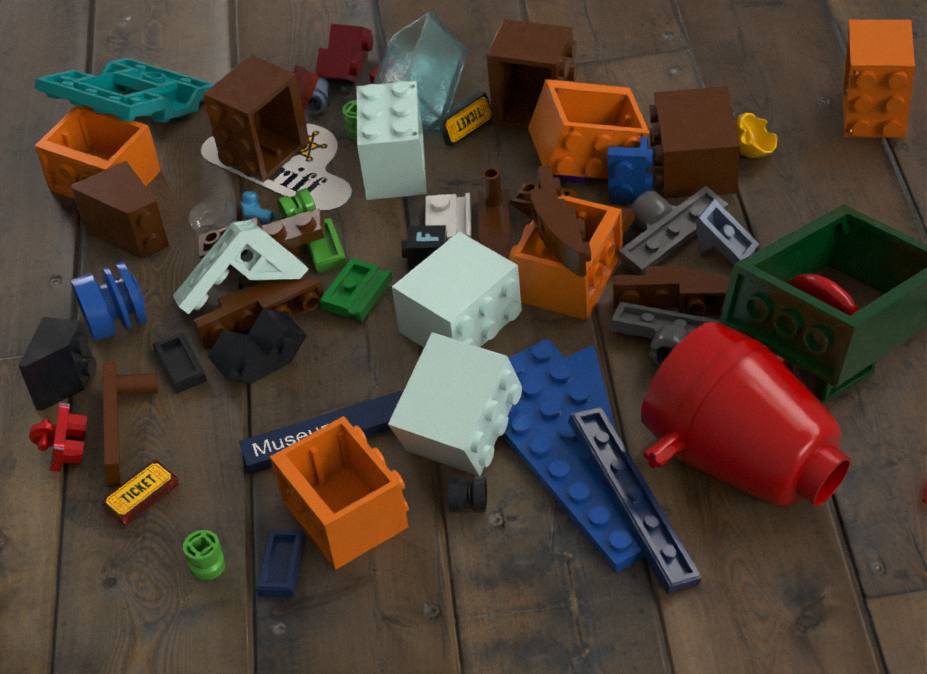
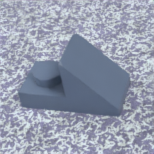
M716 199L712 200L695 220L701 254L715 246L734 265L738 261L750 256L759 245Z

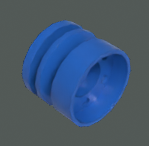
M123 261L115 263L118 275L116 279L113 278L108 266L103 268L105 282L99 285L91 273L70 280L77 302L95 343L115 335L113 320L119 319L126 330L132 329L129 314L133 313L139 326L147 323L145 301L136 278L127 269Z

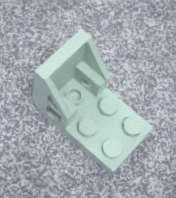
M251 220L232 222L173 294L177 305L187 314H190L193 309L198 311L207 301L209 295L206 293L213 284L218 286L229 273L227 267L230 264L250 280L301 279L309 268ZM244 250H247L245 255L240 256Z

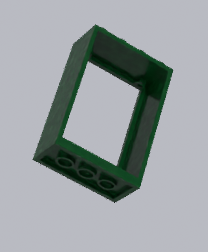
M843 204L735 263L719 323L758 340L767 346L772 353L837 388L927 327V244ZM831 265L885 294L849 316L791 286L786 281L800 274H815Z

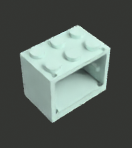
M416 81L357 86V147L366 200L426 194L424 135Z
M461 232L455 234L392 286L399 333L423 348L432 332L481 347L488 340L493 339L506 324L515 320L522 311L518 265Z
M432 332L388 425L406 451L481 476L484 467H488L493 459L495 442L498 436H502L507 428L509 411L512 405L518 403L522 393V386L508 356Z

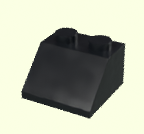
M50 317L42 318L19 364V369L36 410L41 411L84 390L90 377L94 376L97 367L96 359L93 357L89 347L88 336L85 335L81 322L79 320Z

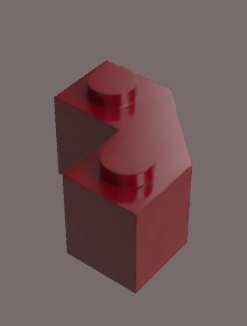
M331 23L328 49L319 48L316 77L356 83L368 59V53L373 48L371 30L363 26Z

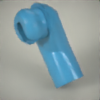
M246 191L242 194L243 201H240V208L245 219L258 218L260 224L264 225L275 221V212L260 207L258 203L259 196L256 192Z

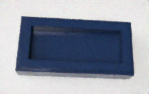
M269 529L256 587L259 597H295L306 541L304 530Z

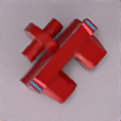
M60 402L56 426L51 424V420L43 419L41 423L34 424L29 431V439L37 445L38 450L46 451L48 447L53 446L50 471L60 472L62 462L81 464L84 441L65 439V437L84 438L87 416L69 413L70 403Z

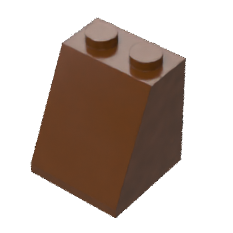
M127 161L70 185L84 228L88 234L139 258H144L169 246L157 201Z

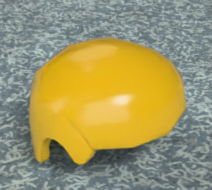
M753 113L741 114L735 120L740 145L739 153L746 158L764 157L771 154L777 146V135L775 133H768L765 128L767 120L756 118Z

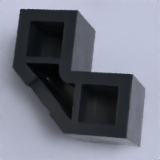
M263 308L248 335L223 330L207 357L227 380L252 384L289 364L307 335L287 313Z

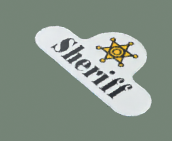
M306 124L310 143L264 183L253 177H248L232 167L223 165L218 158V151L213 136L208 138L202 145L201 153L207 161L279 194L292 197L298 190L307 188L314 200L316 209L332 210L338 208L351 197L352 189L349 183L326 171L327 164L337 152L338 144L335 136L329 130L318 125Z

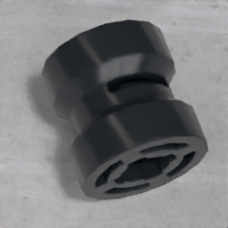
M450 476L448 483L449 511L462 512L464 509H472L474 512H486V476H475L472 480H464L461 476ZM469 486H470V503H469Z

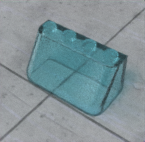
M431 11L392 36L385 49L373 84L416 81L422 128L438 130L440 128L436 119L449 112L450 106L454 101L453 96L456 87L460 82L461 71L465 66L468 49Z

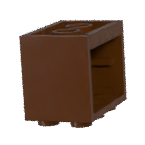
M509 19L503 20L486 55L493 125L529 130L528 127L545 80L575 82L577 80L578 64H574L577 41L573 40L572 27Z
M250 55L203 93L206 112L211 123L212 135L215 139L220 162L227 167H232L244 173L248 177H253L264 183L310 143L297 78L293 72Z
M728 86L654 92V105H649L650 123H655V125L649 128L650 146H655V148H652L654 149L653 166H659V168H655L656 187L662 186L664 199L691 197L705 186L716 194L738 193L740 145Z

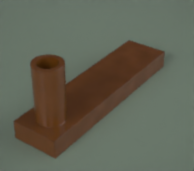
M488 167L481 172L483 191L478 192L479 243L509 260L511 252L508 189H501L499 169Z
M104 362L102 367L107 487L121 486L118 395L158 393L157 373L117 375L116 362Z

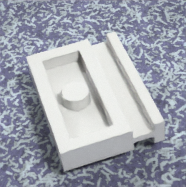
M465 193V197H456V194L426 196V226L446 225L448 240L458 232L472 239L470 193Z

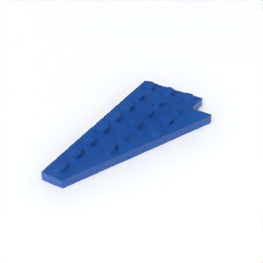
M547 338L509 357L510 363L521 383L522 393L518 403L512 405L509 411L508 425L502 435L503 439L615 573L645 557L644 553L568 423L569 417L573 413L602 407L616 431L594 346L590 345L565 358Z

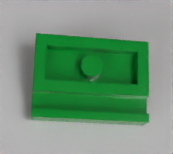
M351 258L321 297V309L348 318L354 316L357 317V321L362 322L393 280L392 271L388 269L386 272L381 271L379 266Z

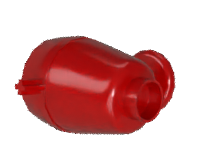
M800 274L786 281L791 286L849 316L860 310L852 297L834 281L821 275ZM708 322L691 331L673 348L658 368L642 403L641 422L659 440L644 452V457L649 460L648 465L654 469L656 466L661 468L675 456L688 467H693L709 477L777 507H787L796 504L803 498L814 506L822 505L835 493L845 479L851 466V458L839 450L842 438L840 424L784 365L787 360L772 353L767 346L758 340L752 339L719 322Z

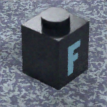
M446 225L408 226L407 239H402L401 250L402 257L408 258L410 271L448 241Z

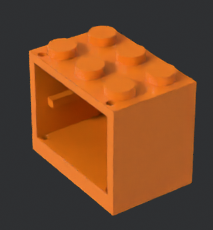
M849 20L842 90L844 137L906 138L915 71L911 20Z
M547 79L543 85L528 127L542 166L550 165L552 175L608 179V147L640 148L641 137H648L650 134L630 88Z
M74 106L35 145L49 190L73 199L75 198L70 185L125 161L128 162L145 186L161 171L148 125L136 121H122L117 119V115L110 113H96L93 111V108L88 106Z
M561 195L558 199H564L566 207L574 206L577 219H583L586 238L582 239V241H588L591 250V261L586 262V276L579 277L555 258L540 238L533 220L531 224L525 226L518 245L512 247L509 260L518 265L521 303L588 320L620 262L618 253L623 248L622 209Z
M344 416L270 456L281 501L335 570L409 527L406 514L409 511V506L403 497L402 490L405 489V484L402 477L396 470L390 471L379 449L376 447L372 449L367 444L366 437L361 428L357 425L353 427Z

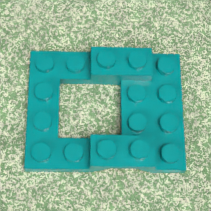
M129 58L108 62L102 73L98 76L78 70H70L35 78V90L47 93L46 96L49 98L70 100L71 105L89 106L96 113H111L117 115V119L122 121H133L138 116H152V120L156 122H169L174 117H186L187 114L199 110V102L204 101L203 93L214 85V83ZM124 91L134 92L127 95L119 94L120 92Z

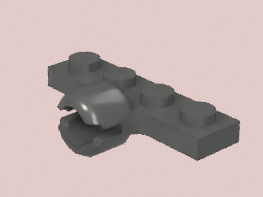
M707 186L678 206L670 205L669 202L655 191H646L631 206L635 215L633 222L644 232L619 250L618 259L637 275H645L646 266L658 265L697 235L695 220L712 200L716 199L726 211L729 204Z
M620 302L611 319V331L624 333L629 336L636 335L653 339L650 344L649 355L653 362L660 367L673 348L691 331L705 323L719 322L720 320Z

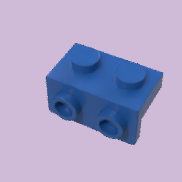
M641 137L640 148L608 147L609 201L635 202L642 193L649 190L653 191L654 172H648V167L653 168L654 149H648V137Z

